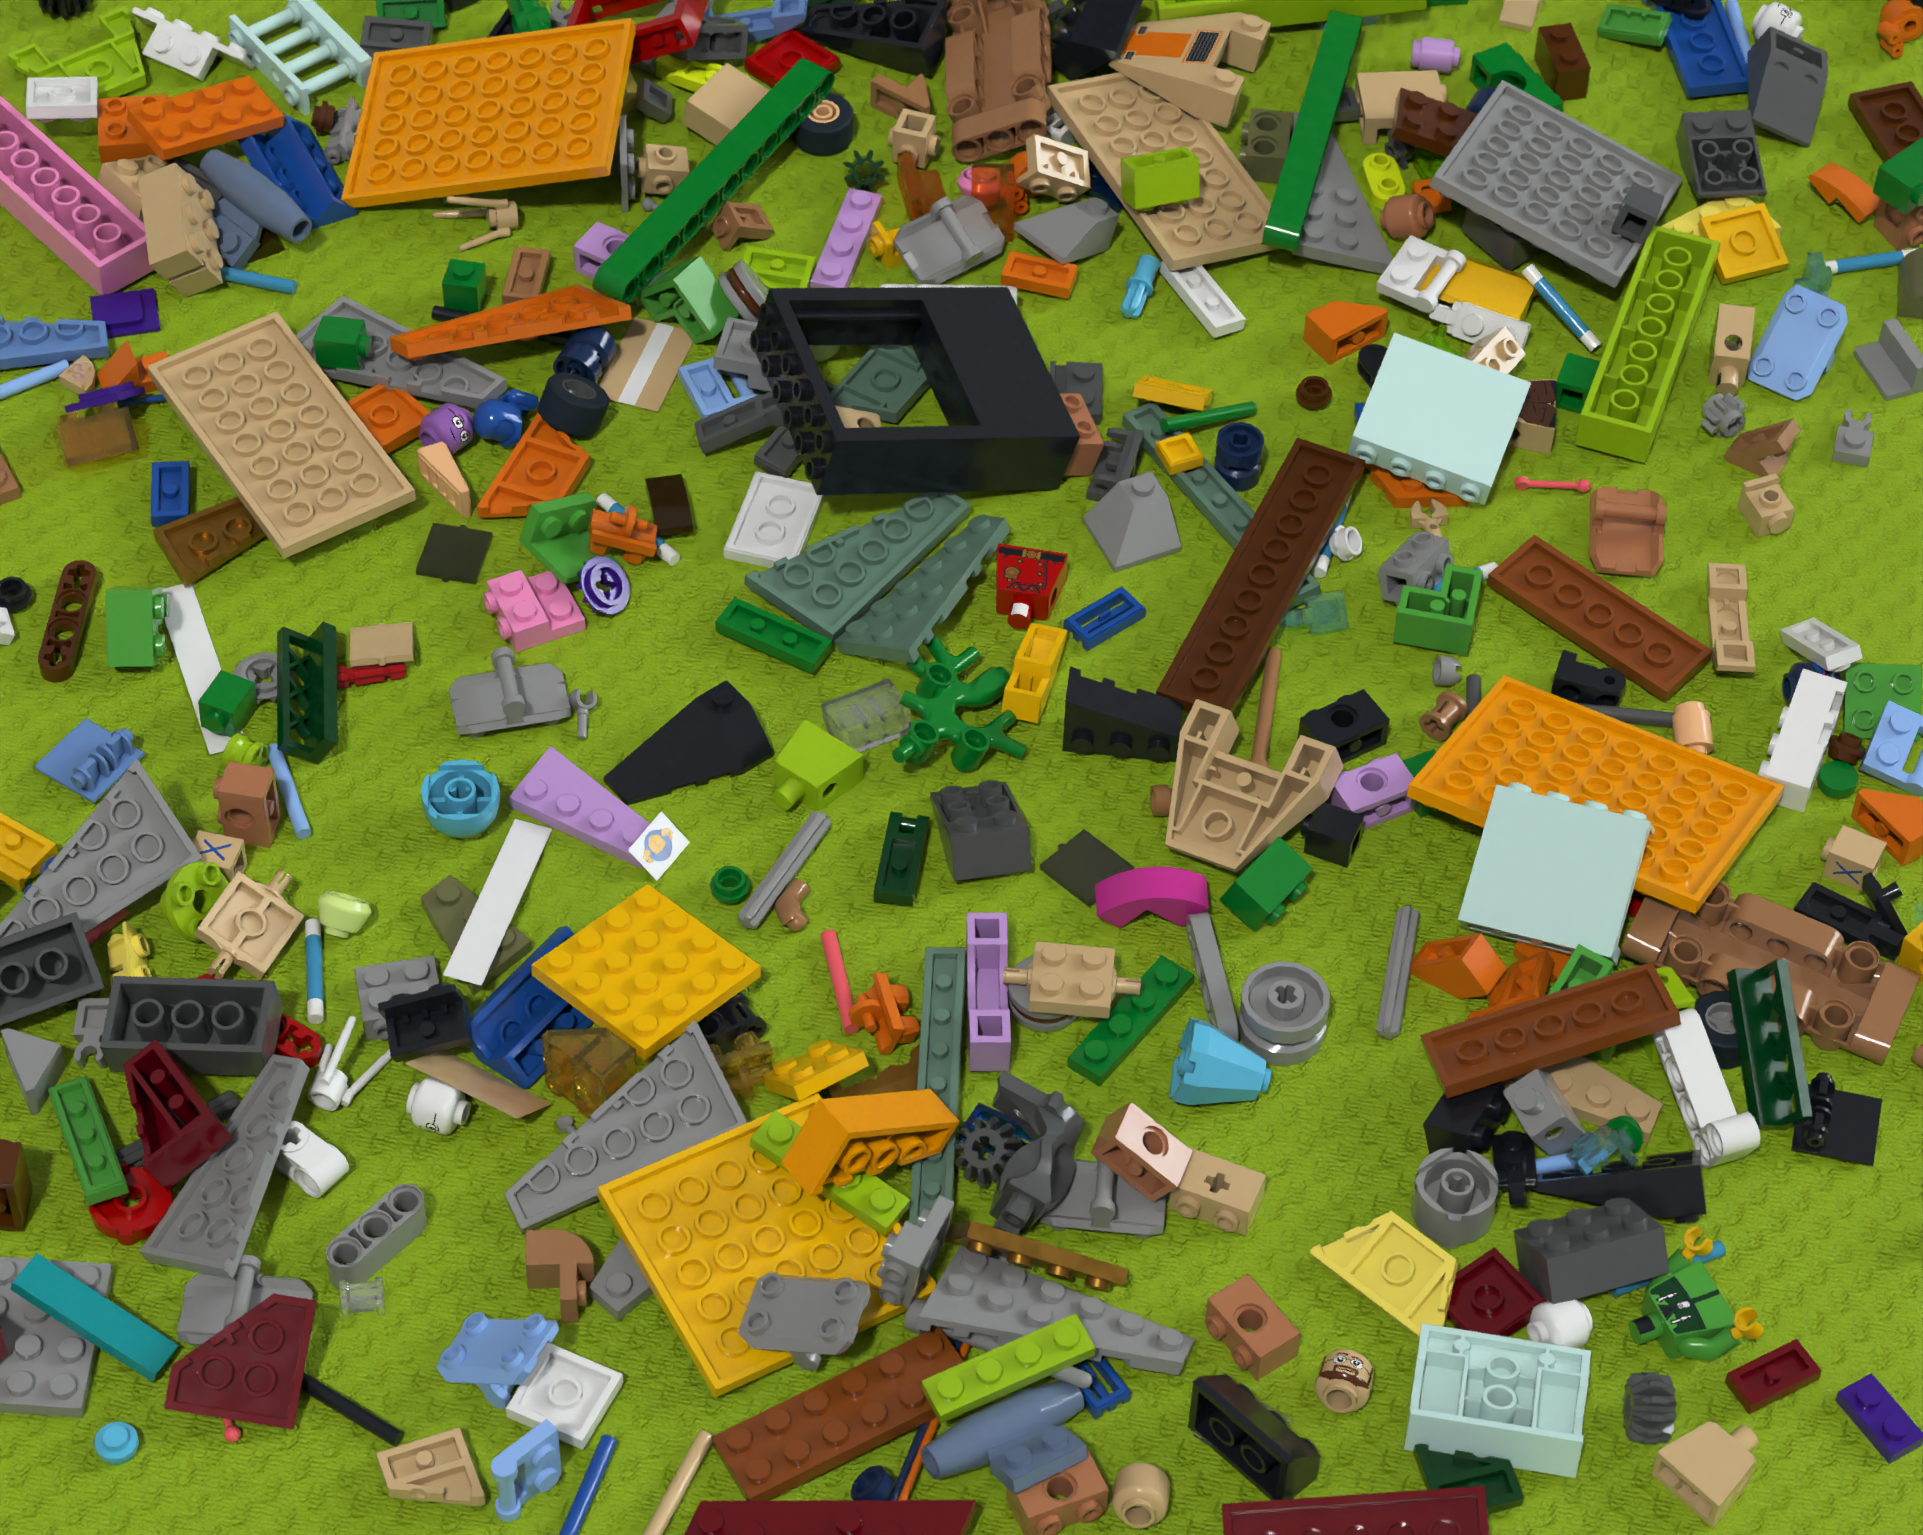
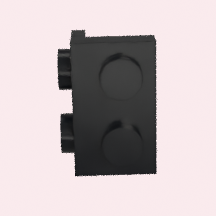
M439 983L432 985L427 991L416 994H397L392 996L389 1001L378 1003V1011L386 1020L390 1057L395 1062L473 1043L468 1001L455 984Z

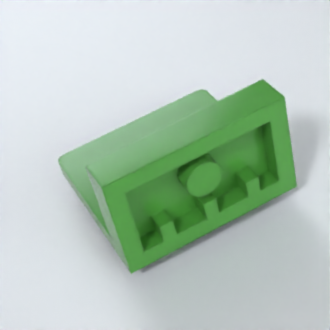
M588 492L532 504L519 539L533 556L564 584L580 581L577 573L583 568V563L591 558L601 556L589 551V532L586 529L590 523V515L596 500ZM610 553L603 556L612 559L619 566L621 565Z
M1852 662L1849 668L1838 671L1841 680L1848 682L1844 694V732L1851 733L1861 739L1871 740L1883 707L1888 700L1921 715V665ZM1917 733V734H1916V737H1915V739H1914V742H1917L1918 740H1920V738H1921V734H1920V733Z

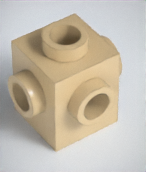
M903 108L895 126H892L888 137V146H892V161L925 169L930 157L937 155L940 145V136L936 135V116Z
M646 143L642 157H637L635 162V177L640 178L642 193L669 195L690 173L687 147Z

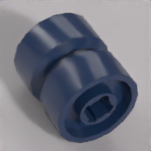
M600 326L576 329L567 345L564 346L553 363L555 374H576L596 383L617 351L614 338Z
M1237 422L1225 425L1218 432L1214 468L1236 492L1252 489L1258 484L1261 477L1264 438L1260 430L1251 424Z

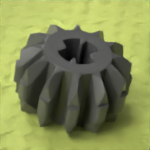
M991 1117L987 1125L978 1118L974 1120L975 1131L971 1132L967 1128L961 1129V1134L966 1138V1141L954 1144L955 1150L962 1153L955 1160V1165L960 1169H965L963 1177L971 1182L977 1179L980 1187L987 1188L991 1179L998 1185L1004 1166L1012 1155L1017 1152L1015 1150L1023 1145V1140L1019 1136H1013L1015 1128L1011 1124L1006 1123L1001 1126L1000 1120L997 1117ZM992 1145L996 1149L994 1155L987 1154L989 1159L982 1156L984 1150L988 1149L990 1151L989 1146Z
M1657 1372L1631 1374L1624 1386L1625 1394L1622 1399L1623 1427L1626 1430L1627 1438L1629 1441L1639 1442L1640 1444L1657 1445V1443H1667L1674 1431V1420L1676 1418L1675 1407L1677 1402H1675L1676 1390L1673 1387V1381L1670 1376L1661 1375Z

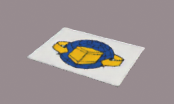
M660 812L628 851L657 881L690 842Z

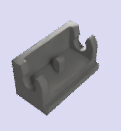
M1108 429L1106 436L1118 438L1123 443L1103 441L1104 447L1087 489L1086 499L1099 502L1119 481L1135 477L1142 456L1143 430Z

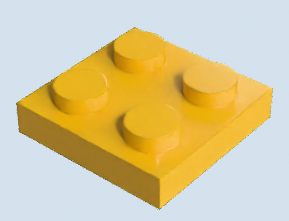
M1765 203L1702 217L1697 223L1703 238L1720 242L1715 270L1721 285L1785 270L1789 264Z
M826 1039L810 1045L807 1048L808 1053L796 1059L795 1057H789L778 1061L772 1066L773 1071L763 1075L762 1079L767 1091L801 1101L868 1067L869 1064L864 1051Z

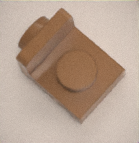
M726 202L711 224V229L723 250H730L739 237L767 240L773 231L760 205Z

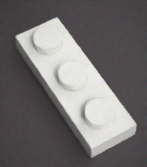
M1161 261L1159 272L1213 338L1244 329L1246 318L1202 265L1170 271L1164 261Z
M1814 617L1780 629L1783 644L1827 671H1843L1851 666L1850 663L1863 659L1858 643Z

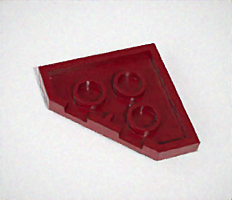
M272 1294L184 1356L171 1367L164 1409L294 1429L317 1300Z

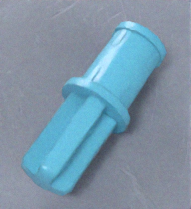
M1142 255L1138 260L1133 276L1128 278L1126 282L1127 292L1120 306V310L1125 318L1131 317L1136 319L1139 317L1146 298L1151 296L1154 290L1152 283L1160 268V262L1154 256Z

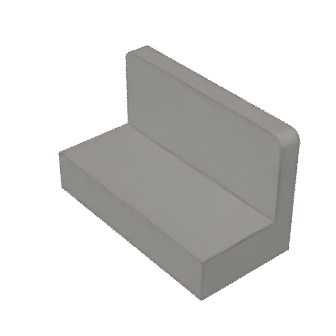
M1896 318L1883 321L1878 342L1854 349V357L1885 400L1888 401L1923 391V355Z

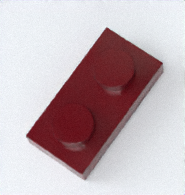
M1795 1339L1728 1372L1725 1383L1745 1410L1751 1414L1819 1380L1822 1370L1801 1343Z

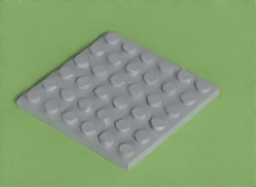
M1502 80L1435 173L1429 187L1437 190L1442 196L1453 199L1468 207L1473 213L1484 216L1499 224L1504 230L1515 233L1530 241L1535 247L1546 250L1561 258L1566 264L1590 274L1597 281L1616 288L1642 247V244L1611 231L1618 209L1631 184L1635 182L1665 196L1655 222L1656 224L1684 178Z

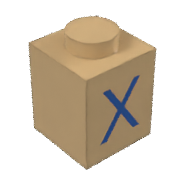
M1843 825L1836 839L1829 837L1823 848L1821 859L1826 860L1822 876L1864 893L1862 889L1863 876L1870 872L1874 877L1876 876L1887 842Z
M198 830L193 844L202 856V860L199 862H214L217 864L228 883L232 881L238 871L242 874L244 873L247 866L244 839Z

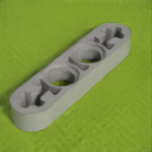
M1208 912L1189 914L1186 917L1187 937L1209 1023L1238 1041L1236 1013Z

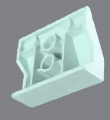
M1422 1323L1404 1450L1413 1451L1414 1445L1426 1444L1429 1445L1428 1450L1454 1455L1455 1450L1473 1453L1481 1458L1488 1456L1510 1460L1513 1468L1576 1478L1584 1439L1582 1428L1589 1382L1591 1350Z

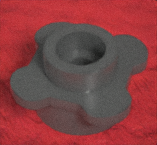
M1391 129L1387 132L1389 139L1385 144V152L1395 159L1401 169H1405L1408 167L1407 160L1415 156V147L1391 138Z

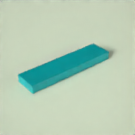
M38 1253L35 1254L12 1282L11 1291L151 1382L156 1379L177 1352L179 1345Z

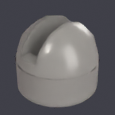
M1437 655L1432 670L1434 685L1453 686L1458 683L1462 675L1455 672L1462 669L1460 662L1450 656Z

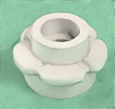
M1342 525L1337 526L1334 530L1335 533L1329 539L1330 549L1342 561L1352 560L1354 556L1359 555L1362 551L1361 536L1353 526L1346 528Z

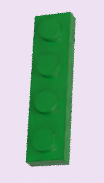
M1161 955L1141 977L1140 996L1125 994L1110 1011L1109 1019L1103 1018L1068 1056L1067 1067L1100 1087L1193 985L1194 974Z

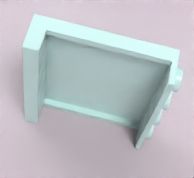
M1394 332L1353 433L1347 454L1366 460L1365 464H1374L1388 469L1397 476H1407L1423 482L1432 489H1442L1458 495L1465 501L1485 505L1531 382Z
M1509 782L1508 787L1496 784L1458 921L1466 929L1570 955L1573 954L1577 945L1580 944L1614 962V966H1617L1621 953L1618 943L1648 836H1653L1655 832L1651 822L1646 820L1647 816L1633 810L1625 809L1623 814L1608 811L1607 805L1596 801L1586 800L1585 804L1581 805L1569 802L1570 797L1558 792L1547 791L1546 796L1531 793L1532 788L1524 784Z

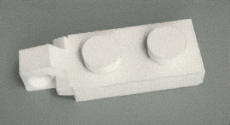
M1454 301L1452 307L1438 303L1429 315V318L1447 324L1445 332L1471 343H1475L1505 326L1522 349H1524L1532 325L1467 301L1463 303Z

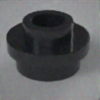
M7 577L0 581V607L7 608L8 612H17L30 604L32 600L31 589L21 578Z

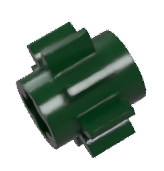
M871 149L867 152L866 156H860L859 152L854 150L856 159L852 163L849 161L843 162L846 167L850 168L851 172L845 175L844 180L850 181L854 178L856 181L855 189L860 190L862 184H867L869 189L873 191L874 185L872 182L876 178L880 180L885 178L881 173H878L877 167L884 164V161L877 160L873 162V150ZM868 161L869 168L873 173L871 176L865 175L863 179H859V173L855 170L856 165L863 166L864 162Z

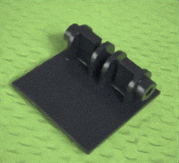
M1825 1072L1818 1073L1811 1080V1083L1808 1084L1813 1117L1795 1125L1791 1150L1873 1166L1882 1099L1835 1090L1836 1084L1832 1080V1076Z

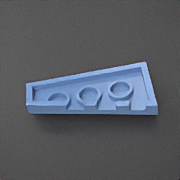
M0 316V370L57 363L64 359L67 362L76 361L82 355H85L88 359L110 356L105 321L58 319L56 323H44L37 317H25L24 322L4 321V316Z

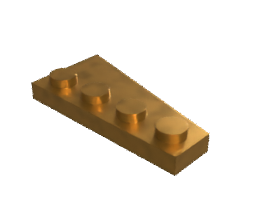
M238 496L153 529L156 542L185 588L266 536Z

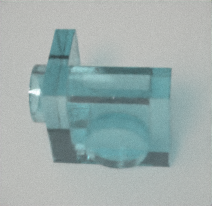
M1810 252L1807 254L1802 278L1795 279L1793 286L1798 284L1827 297L1829 287L1832 284L1831 268L1825 265L1822 252Z
M1605 1125L1599 1127L1594 1133L1587 1132L1580 1136L1572 1144L1573 1150L1566 1155V1158L1574 1168L1586 1175L1613 1152L1622 1162L1630 1166H1634L1638 1162V1159L1631 1152L1636 1146L1629 1136L1620 1128L1615 1131Z

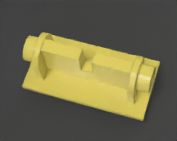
M126 921L122 922L123 934L112 935L107 943L109 969L114 973L110 975L111 988L114 976L152 977L148 969L147 958L150 955L149 943L142 933L138 934Z

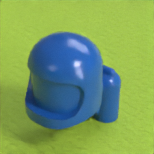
M511 389L503 396L500 395L498 400L488 399L482 402L473 415L474 430L481 438L494 439L502 447H514L521 436L522 417H526L530 409H536L538 396L517 389Z

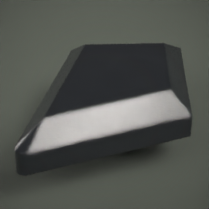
M1871 872L1864 875L1862 889L1872 909L1884 915L1882 920L1890 925L1889 929L1906 936L1907 932L1891 903L1893 900L1903 896L1897 883L1893 882L1882 888Z

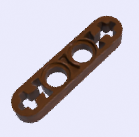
M76 560L70 562L64 567L38 655L40 673L49 682H63L69 679L75 671L98 588L96 569L89 561ZM80 577H82L79 584L80 589H77L75 587V582L78 581ZM71 602L82 604L81 608L76 611H65L62 609ZM68 630L74 633L71 638L66 640L55 638V635L60 631ZM57 653H60L62 661H59L57 666H54L57 660Z

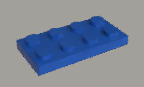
M1709 0L1711 3L1710 12L1706 16L1698 18L1689 17L1682 12L1652 3L1651 10L1671 14L1672 22L1664 42L1687 98L1748 92V65L1721 0Z

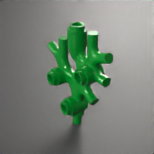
M933 636L931 641L925 645L936 662L927 664L918 657L915 663H906V666L921 679L916 686V694L905 690L899 704L920 713L922 720L912 722L906 735L900 739L899 746L892 752L894 760L898 763L905 761L911 765H919L929 758L939 739H949L955 743L951 752L952 764L961 772H970L977 769L988 749H997L1021 759L1027 745L1008 737L1004 733L1007 728L1016 722V716L1012 711H1004L983 727L968 725L955 712L959 706L978 708L990 705L1004 695V689L1010 678L1009 673L1002 667H990L972 682L964 683L957 678V675L979 659L978 650L975 647H969L958 656H954L946 650L938 636Z

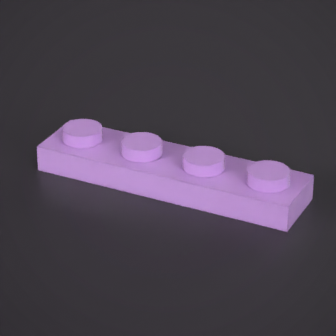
M849 188L810 280V288L849 287L871 234V225L873 222H876L881 210L882 194Z

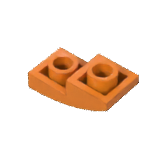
M1831 162L1808 177L1809 181L1828 204L1839 199L1858 223L1877 212L1880 197L1873 193V189L1849 170Z

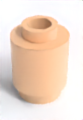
M1690 701L1675 706V714L1671 717L1674 742L1708 755L1714 749L1710 713L1705 710V705L1702 702Z

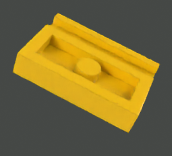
M1143 375L1135 382L1132 397L1144 399L1148 403L1154 401L1157 405L1170 404L1179 406L1178 408L1185 411L1198 412L1204 411L1211 403L1213 389Z
M0 813V879L21 891L25 887L24 883L29 878L33 879L40 872L43 863L51 856L58 854L57 845Z

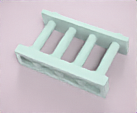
M287 0L288 4L285 6V10L248 27L235 14L228 16L230 31L228 32L229 41L246 49L249 52L247 57L283 93L288 104L295 106L304 116L311 113L309 94L347 77L349 79L352 78L362 89L366 87L372 65L371 57L314 0ZM290 22L297 23L301 27V29L267 45L258 38ZM308 40L315 41L320 46L287 63H283L276 56ZM325 59L334 60L338 64V66L304 82H301L294 75Z

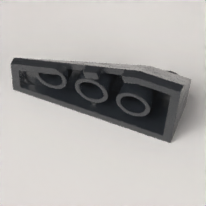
M874 0L873 3L855 5L852 1L812 5L800 32L806 37L898 71L931 76L943 52L948 2L947 0H896L887 2L886 0Z
M726 680L696 697L603 778L604 783L626 805H631L671 794L673 788L690 783H695V786L698 787L708 784V779L729 773L731 778L742 775L773 757L774 751L751 704Z
M1701 1150L1646 1156V1161L1638 1166L1623 1160L1613 1161L1602 1166L1601 1172L1593 1173L1592 1167H1577L1537 1174V1188H1534L1535 1191L1604 1205L1606 1201L1614 1198H1629L1648 1215L1661 1218L1674 1217V1222L1676 1223L1694 1222L1699 1220V1215L1706 1214Z

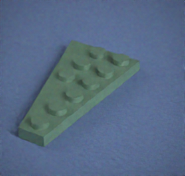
M953 492L924 493L906 501L901 509L890 514L882 512L873 516L872 522L859 528L856 525L808 546L806 552L788 560L784 557L775 561L770 569L758 573L756 570L745 575L744 585L812 631L832 639L833 643L846 631V627L851 622L858 620L874 602L878 601L969 515L971 504Z
M979 515L972 518L963 531L957 536L946 540L942 549L932 557L923 560L919 565L920 568L909 577L900 580L892 592L885 598L874 602L870 607L871 610L859 620L851 622L846 627V631L835 640L839 652L842 654L915 663L920 656L917 648L921 643L928 644L934 636L933 626L947 619L967 591V579L970 576H978L982 570L980 561L993 555L997 545L1001 544L1009 533L1010 528L1006 519L987 515Z

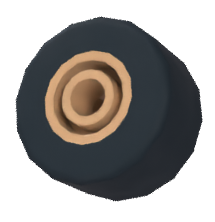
M829 93L792 133L796 146L805 153L814 156H831L845 150L853 139V109L850 103L839 95Z

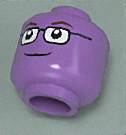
M452 403L443 404L425 415L420 424L419 438L423 446L426 447L443 441L451 455L470 444L474 437L471 413L467 409L460 408Z

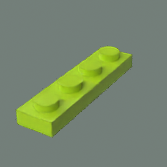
M774 1110L750 1138L749 1146L786 1170L781 1161L802 1127ZM866 1171L851 1175L853 1177L851 1183L837 1187L833 1182L822 1185L824 1188L820 1194L883 1236L889 1233L908 1210L911 1200L876 1176H870Z
M1075 1313L921 1381V1389L941 1424L1095 1356L1096 1348L1078 1315Z

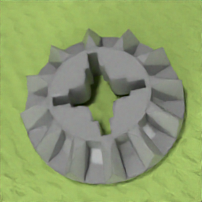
M257 653L243 659L235 668L233 675L255 682L258 705L263 699H270L275 703L277 698V654ZM293 670V671L290 672V677H291V678L293 679V681L295 682L294 670ZM269 676L271 677L270 683L267 681H262L260 684L258 683L257 678L259 677L262 679H266Z

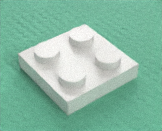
M97 77L27 78V119H35L38 122H51L55 119L70 118L76 122H83L90 118H97Z
M546 1343L537 1357L538 1363L524 1383L519 1386L506 1407L507 1418L531 1428H535L545 1419H548L558 1429L559 1440L583 1450L623 1385V1374L551 1343Z

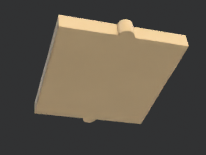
M413 622L379 623L373 626L350 628L351 667L375 664L383 666L386 663L414 661Z

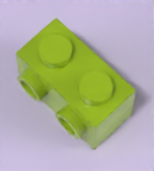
M1185 146L1121 158L1122 198L1138 211H1150L1155 206L1163 204L1182 205L1189 199L1200 198L1199 158Z

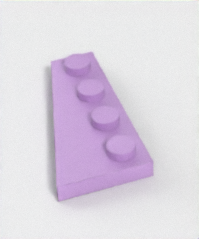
M550 746L509 796V807L642 869L643 866L628 849L650 823Z

